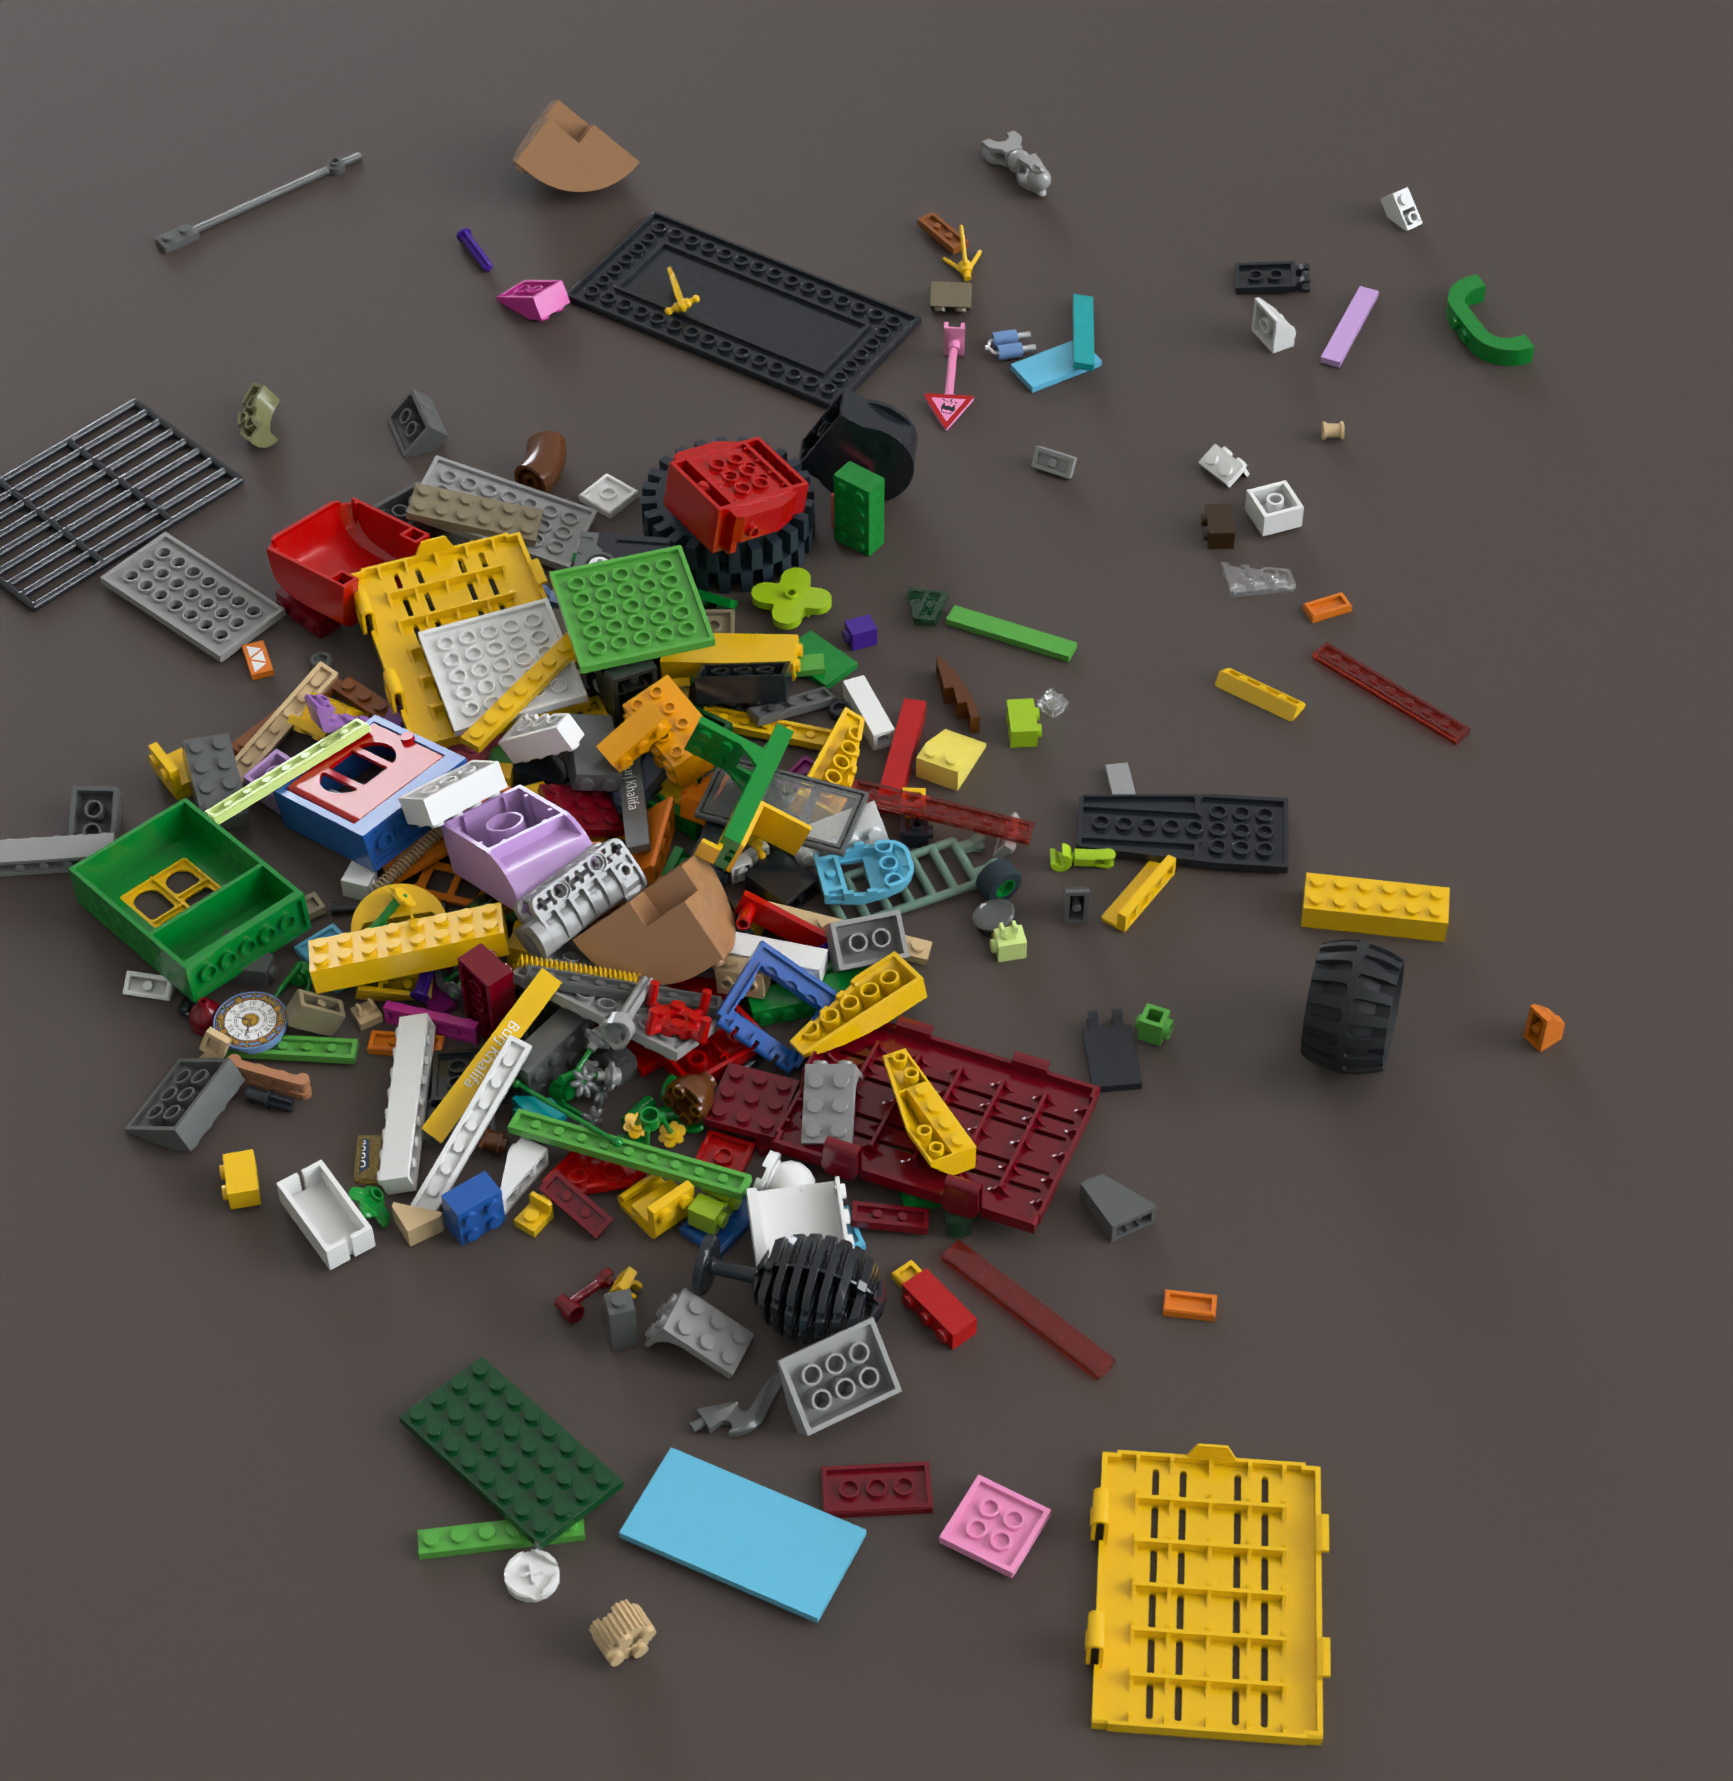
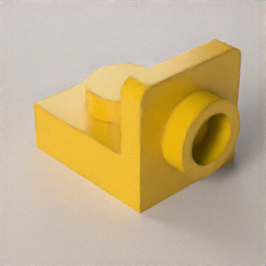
M532 1191L529 1194L530 1203L514 1219V1225L535 1238L554 1218L551 1200L545 1195H539Z

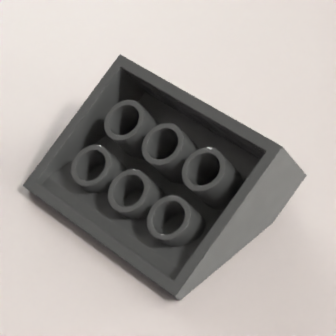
M179 1058L124 1130L126 1133L172 1151H192L197 1147L199 1140L205 1132L212 1127V1123L218 1115L225 1110L230 1099L238 1093L239 1087L243 1084L245 1078L230 1058Z

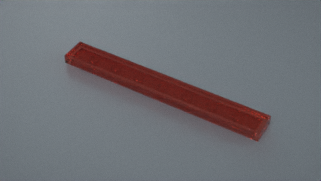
M1325 642L1313 652L1312 659L1454 745H1458L1470 734V727L1330 643Z
M854 778L851 788L869 792L867 803L875 801L878 809L1024 845L1030 844L1035 828V822L856 778Z
M956 1241L941 1255V1260L1096 1380H1099L1115 1365V1358L962 1241Z

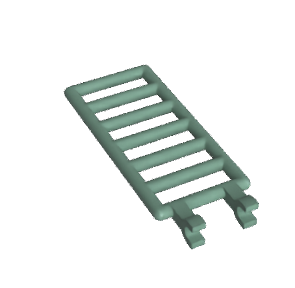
M982 832L976 833L970 839L958 842L955 837H950L911 850L909 852L914 864V873L927 896L914 900L908 887L900 892L905 903L892 907L888 898L878 900L883 910L873 914L899 909L900 913L903 914L977 889L976 879L981 870L998 858H993L985 865L976 868L972 866L966 854L973 851H985L983 844L985 837ZM951 847L970 881L958 885L939 851ZM930 854L949 888L936 892L917 858ZM864 866L843 873L847 889L853 890L854 893H858V890L852 881L853 879L865 876L868 881ZM829 904L836 918L847 920L839 904ZM865 904L855 905L861 917L873 915L870 914Z

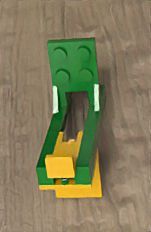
M701 716L684 750L725 770L742 793L717 845L703 838L694 853L696 856L730 873L751 834L792 855L797 854L812 827L762 801L794 731L777 723L768 742L762 748ZM743 755L747 756L754 765L752 772L737 765Z

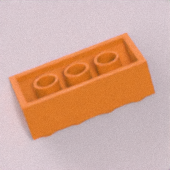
M668 797L647 810L651 850L631 854L643 871L648 886L660 877L667 863L676 830L674 797Z

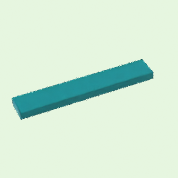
M1073 294L1072 298L1073 368L1093 371L1095 365L1093 297Z

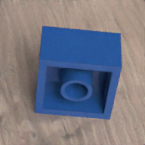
M486 1171L441 1195L446 1227L461 1246L475 1241L482 1234L491 1229L498 1228L506 1221L502 1191Z

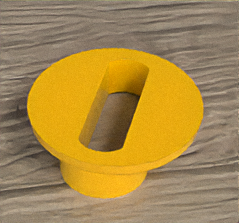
M411 884L386 885L374 890L360 902L352 918L351 932L368 928L380 916L393 899L390 896L392 892L388 888L389 886L393 888L402 887L413 897L416 903L415 907L400 905L386 920L389 924L407 921L410 918L408 911H411L415 918H424L446 912L439 900L421 887Z

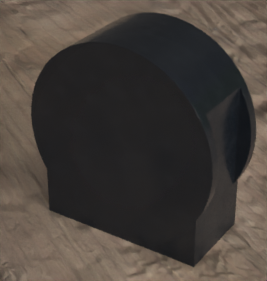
M845 388L802 439L798 460L801 462L802 471L807 470L811 476L819 479L822 485L831 493H834V474L847 462L851 461L885 478V502L900 495L912 481L918 436L911 420L896 407L882 401L866 399Z

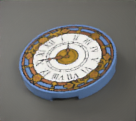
M264 992L241 993L231 997L219 1007L214 1016L213 1027L232 1039L228 1047L229 1051L232 1049L247 1052L248 1054L264 1052L282 1040L281 1037L288 1026L286 1008L278 998Z

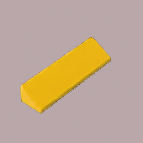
M1231 668L1219 671L1215 682L1216 687L1290 722L1295 720L1306 706L1304 702Z

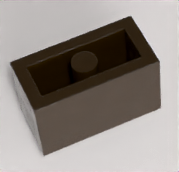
M1205 504L1204 513L1200 515L1201 526L1205 527L1203 528L1202 536L1203 541H1207L1208 549H1234L1235 527L1231 504Z

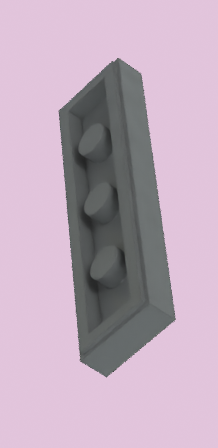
M824 686L789 696L787 701L782 704L773 705L768 702L747 708V716L757 726L828 707L836 701V697Z

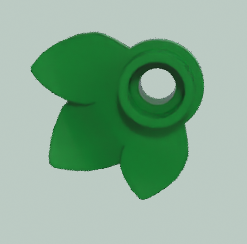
M369 1185L365 1188L356 1186L349 1190L347 1195L350 1199L359 1203V1210L365 1219L375 1217L383 1228L389 1224L390 1215L384 1205L383 1192L379 1188Z

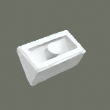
M127 970L122 994L170 1001L176 987L162 975Z

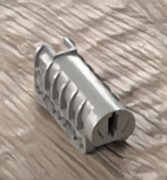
M613 838L603 843H595L515 902L514 912L522 925L514 930L523 947L533 957L537 956L538 959L542 957L544 960L615 905L629 901L648 886L646 877L620 839ZM611 845H617V855L611 852ZM592 857H597L595 860L592 861L595 864V866L593 867L590 860ZM622 867H625V868H626V870H627L626 875H625L624 872L622 871ZM583 870H586V872H585L584 874H580V873H579V872H582ZM556 884H559V885H560V886H558L556 889H554V886H555ZM522 903L529 904V913L521 911L523 909Z

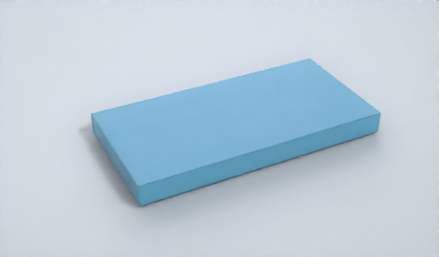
M1073 340L1011 364L1010 369L1032 393L1088 371L1073 368ZM1095 353L1094 369L1102 366V360Z

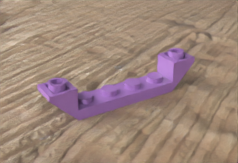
M306 694L304 697L311 719L323 732L333 733L356 718L364 722L370 719L363 715L358 717L347 713L343 715L334 714L336 709L330 704L329 699L322 694ZM396 705L397 714L393 715L391 708H389L384 719L404 728L400 712L402 710L401 706Z

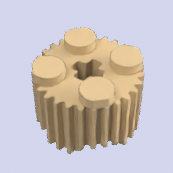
M627 1599L621 1600L619 1603L616 1602L610 1607L612 1613H608L606 1617L602 1618V1621L597 1618L592 1622L589 1629L593 1640L613 1667L618 1666L626 1658H630V1656L634 1658L642 1657L649 1650L648 1642L656 1634L654 1626L640 1605L637 1603L630 1604Z

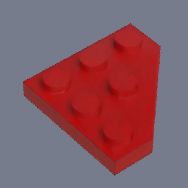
M571 1151L542 1180V1184L555 1170H558L587 1195L630 1188L642 1180L648 1173Z

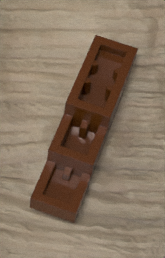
M941 656L936 657V676L944 704L953 703L957 719L966 718L970 734L979 733L980 716L970 692L954 669Z

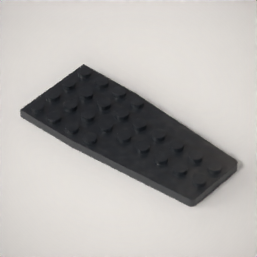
M1083 794L1079 796L1076 848L1095 850L1109 848L1115 851V857L1162 862L1167 855L1176 858V864L1202 868L1288 873V798L1226 794Z

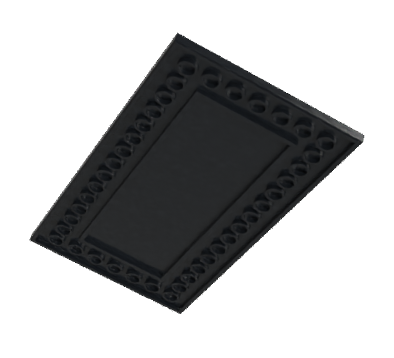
M656 211L652 212L567 291L571 304L825 409L830 407L845 388L855 392L921 323L920 316ZM671 266L683 299H690L694 295H698L700 301L693 303L684 313L682 311L679 313L674 312L668 316L664 312L665 309L672 307L674 303L678 302L667 270Z

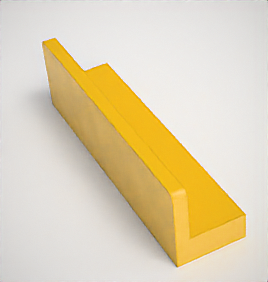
M1167 855L1161 863L1149 861L1101 916V920L1125 933L1174 876L1176 858Z

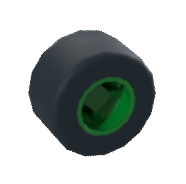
M1004 858L990 862L981 870L976 879L977 889L987 900H1008L1016 893L1022 883L1020 872L1008 859Z

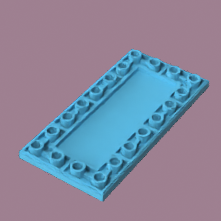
M672 1447L619 1532V1538L815 1623L819 1622L866 1537V1529Z

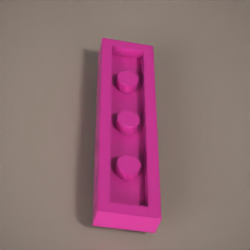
M388 1000L383 1007L385 1022L398 1026L399 1017L428 1013L436 1026L435 1035H442L473 1044H478L481 1038L479 1022L470 1018H461L448 1013H439L427 1010L426 1008H418Z

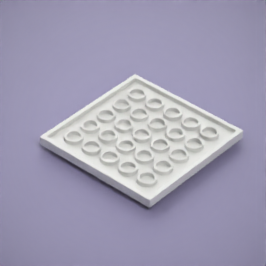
M548 598L418 632L419 641L455 737L463 735L563 636ZM574 661L558 674L512 721L518 720L523 714L528 716L531 714L538 715L588 701L587 693Z

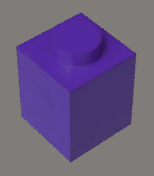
M869 614L844 621L842 637L844 642L849 644L852 651L877 645V627Z

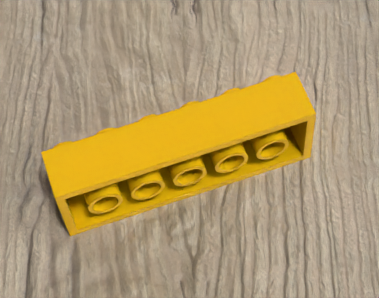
M1306 872L1301 927L1445 942L1449 918L1450 888Z

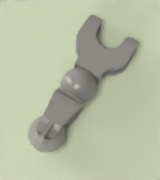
M1016 131L1005 133V141L997 142L986 139L980 142L981 155L987 162L1009 168L1011 172L1016 173L1019 185L1029 191H1033L1040 197L1046 195V189L1051 182V175L1035 153L1029 155L1022 149V136Z

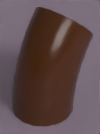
M547 430L535 433L528 439L525 459L516 467L514 478L516 483L549 494L557 484L566 463V441L560 433Z

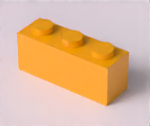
M647 700L596 747L610 764L621 773L623 770L628 769L641 754L646 753L659 738L664 737L673 726Z

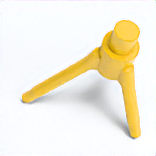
M959 225L962 260L958 265L945 257L942 260L960 272L964 281L967 282L972 279L973 266L980 257L982 250L976 253L971 263L967 260L963 225Z

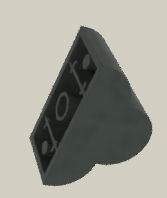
M652 659L595 671L597 687L608 715H612L614 729L625 721L623 718L625 712L622 705L657 682V667Z

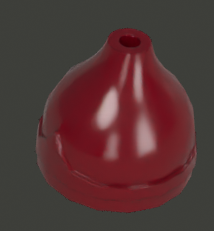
M201 997L193 1005L189 1013L191 1030L195 1034L204 1037L205 1032L210 1027L214 1028V1016L221 1005L214 1000Z

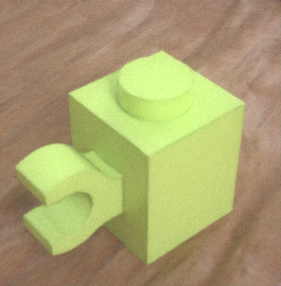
M1015 920L1012 921V925L1009 927H1004L1003 922H1000L998 928L993 929L990 949L992 954H996L998 962L1026 958L1027 940L1022 925H1017Z

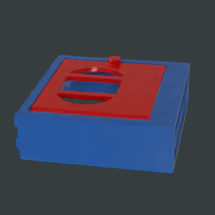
M374 715L366 721L371 729L369 733L273 791L286 827L376 872L432 829L431 826L418 827V825L407 824L398 798L467 763V758ZM387 754L395 758V761L391 763L382 757ZM373 764L385 769L365 785L353 780ZM343 786L355 790L347 793L329 792L331 788L338 791Z

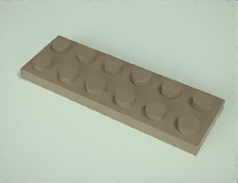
M415 483L407 512V519L488 537L508 533L509 535L520 532L525 545L535 546L543 516V510L421 483Z

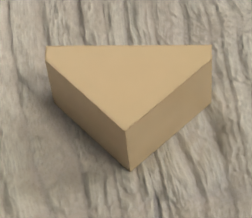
M395 1202L392 1204L394 1222L410 1247L443 1232L445 1226L442 1212Z

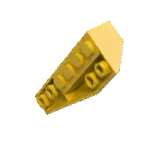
M904 1048L884 1055L883 1062L906 1132L928 1164L937 1170L951 1175H957L975 1168L976 1145L907 1050Z

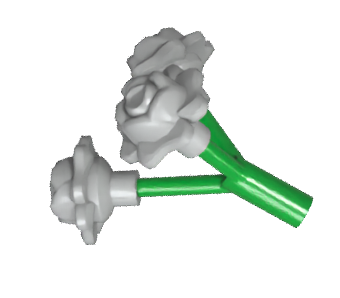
M598 1027L592 1030L586 1029L585 1037L589 1042L586 1047L587 1051L574 1070L581 1073V1068L585 1065L588 1073L595 1072L591 1082L597 1084V1081H604L608 1091L614 1090L615 1086L621 1084L622 1071L620 1068L615 1067L614 1061L608 1063V1067L603 1071L602 1068H598V1061L588 1059L591 1053H595L597 1048L609 1049L610 1045L603 1038ZM573 1070L558 1076V1082L561 1085L576 1079L573 1075Z

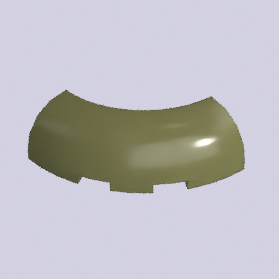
M253 382L242 401L244 408L242 412L238 413L237 425L240 427V434L245 440L257 447L266 448L278 441L270 431V422L274 410L281 400L263 384Z

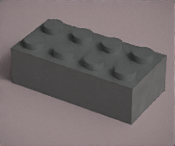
M229 733L182 741V756L194 803L203 812L243 788ZM248 807L221 823L220 826L225 830L249 826Z
M561 1007L524 1041L532 1045V1050L516 1078L520 1079L523 1085L544 1096L553 1080H558L559 1075L566 1073L571 1067L576 1066L580 1058L584 1056L587 1051L586 1047L589 1044L588 1039L585 1037V1030L595 1028V1022L582 1018L579 1014ZM512 1086L509 1088L516 1095L532 1096L520 1088L515 1089Z

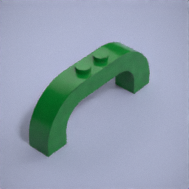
M1475 274L1454 283L1448 293L1445 315L1451 329L1457 333L1467 348L1478 358L1496 365L1519 366L1532 363L1535 346L1525 334L1512 338L1494 336L1484 328L1468 307L1484 302L1486 285L1480 277Z

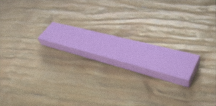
M1362 286L1359 287L1325 348L1320 363L1340 368L1375 304L1379 291Z

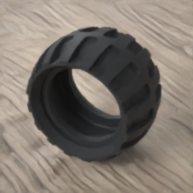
M1347 939L1323 943L1316 958L1307 997L1301 1035V1055L1317 1066L1342 1074L1361 1075L1384 1071L1399 1010L1405 959L1386 947L1368 941Z

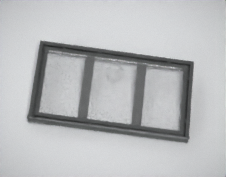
M740 759L737 764L751 772L754 768L750 761ZM716 767L695 811V818L726 826L742 791L725 770ZM776 769L762 801L812 827L802 844L803 847L844 857L868 802L869 792Z

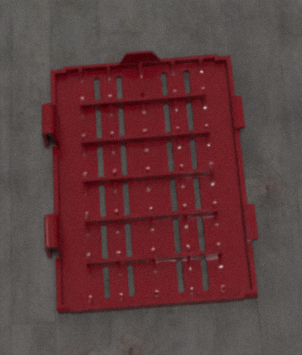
M899 1016L896 1024L888 1022L874 1031L837 1048L820 1053L819 1055H817L815 1050L805 1064H813V1061L816 1060L827 1061L828 1064H837L838 1061L847 1060L852 1061L858 1067L864 1078L863 1081H857L854 1115L880 1123L854 1116V1134L871 1139V1141L853 1135V1143L827 1136L824 1145H802L801 1118L803 1116L804 1065L800 1088L775 1130V1136L771 1142V1151L821 1166L826 1173L836 1177L854 1180L860 1174V1179L941 1204L947 1212L969 1219L975 1218L979 1212L982 1218L1032 1234L1035 1233L1038 1225H1040L1100 1097L1101 1088L1099 1086L1048 1071L1051 1061L1015 1051L1012 1060L932 1036L934 1026L903 1016ZM905 1048L926 1078L938 1082L929 1081L976 1145V1153L1008 1162L1006 1164L976 1154L975 1168L970 1169V1171L1000 1181L968 1171L951 1175L931 1167L926 1159L922 1157L923 1155L907 1132L889 1127L893 1126L906 1130L893 1089L866 1081L870 1080L892 1087L886 1068L883 1067L885 1066L883 1062L884 1055ZM841 1053H845V1054H848V1055H851V1056H854V1057H857V1058H853V1057H850V1056H847V1055H844V1054H841ZM964 1091H968V1092H971V1093H974V1094H977V1095H981V1096L990 1098L991 1100L986 1099V1098H983V1097H980V1096H976V1095H973V1094H970V1093H967V1092H964ZM950 1106H954V1107H957V1108H960V1109H964V1110H967V1111H970V1112H973V1113H976V1114H980V1115H983V1117H982V1116H979V1115H975V1114L969 1113V1112H966V1111H963V1110H959V1109H956V1108H953V1107H950ZM1042 1115L1049 1116V1117H1052V1118H1055V1119H1058V1120H1061V1121H1057V1120H1054V1119H1051V1118H1048V1117H1044V1116H1042ZM992 1119H996V1120H999V1121H1002V1122H1005V1123H1009V1124H1012V1125H1015V1126H1018V1127H1022V1128H1025L1026 1130L1021 1129V1128H1017V1127H1014V1126H1011V1125H1008V1124H1004V1123H1001V1122H998V1121H995V1120H992ZM1034 1132H1038V1133H1041V1134H1044V1135H1047V1136H1051V1137H1054V1138H1057V1139H1060V1140H1063V1141H1059V1140H1056V1139H1053V1138H1050V1137H1046V1136H1043V1135H1040V1134H1037V1133H1034ZM880 1143H884V1144H887V1145H890V1146H893V1147H897V1148H900V1149H903V1150L912 1152V1153H914V1154H911V1153H908V1152H905V1151H901V1150H898V1149H895V1148H892V1147H889V1146H886V1145H882V1144H880ZM1017 1166H1021V1167H1024V1168H1027V1169H1030V1170H1033V1171H1036V1172H1040V1173L1046 1174V1175H1048V1176H1045V1175H1042V1174H1038V1173H1035V1172H1032V1171H1029V1170H1026V1169H1022V1168H1019V1167H1017ZM1009 1183L1014 1184V1185H1017V1186H1020V1187H1024V1188H1027V1189H1030V1190H1033V1191H1036V1192H1039V1193H1035V1192H1032V1191H1029V1190H1025V1189H1022V1188H1019V1187H1016V1186H1013V1185H1009Z

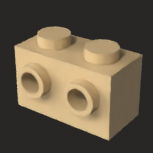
M726 956L724 958L726 962L715 969L717 993L728 994L749 958ZM758 970L754 977L756 979L745 997L764 999L768 992L771 978Z

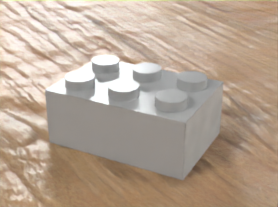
M900 909L832 922L824 926L834 973L871 966L894 951L903 959L910 957Z

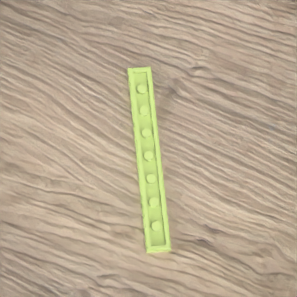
M358 718L354 719L204 811V813L220 825L371 731L369 724Z

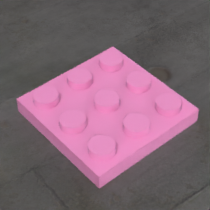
M978 1475L939 1536V1543L1013 1578L1050 1518L1051 1509Z

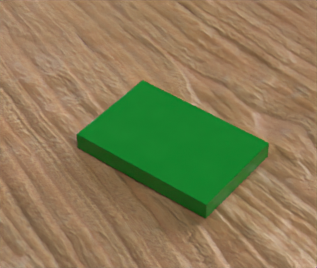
M810 630L799 638V644H803V655L819 653L824 655L825 674L805 676L818 686H825L829 690L858 668L856 661Z

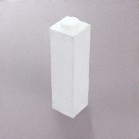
M862 675L843 681V698L851 705L853 712L865 718L863 733L873 751L891 746L895 729L865 676Z

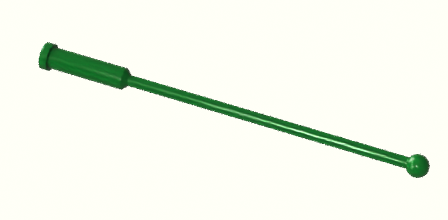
M514 1079L511 1086L515 1089L520 1088L613 1142L615 1147L622 1146L623 1141L621 1138L609 1135L523 1085L520 1079Z

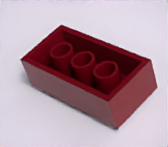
M480 943L457 959L465 1017L478 1021L480 1035L488 1040L516 1003V988L513 983L514 972L510 965L503 963L492 949L488 950Z

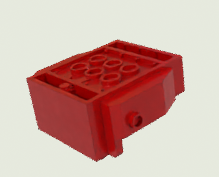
M759 436L744 441H715L677 452L674 455L673 461L669 462L663 505L712 553L724 550L727 554L735 553L738 542H744L779 531L793 518V515L804 512L809 483Z

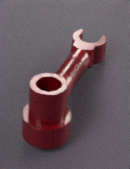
M608 1267L602 1269L594 1281L570 1298L566 1294L559 1295L554 1301V1306L562 1312V1317L570 1324L578 1322L585 1312L584 1307L580 1303L599 1289L612 1286L615 1282V1279L612 1277L614 1272Z

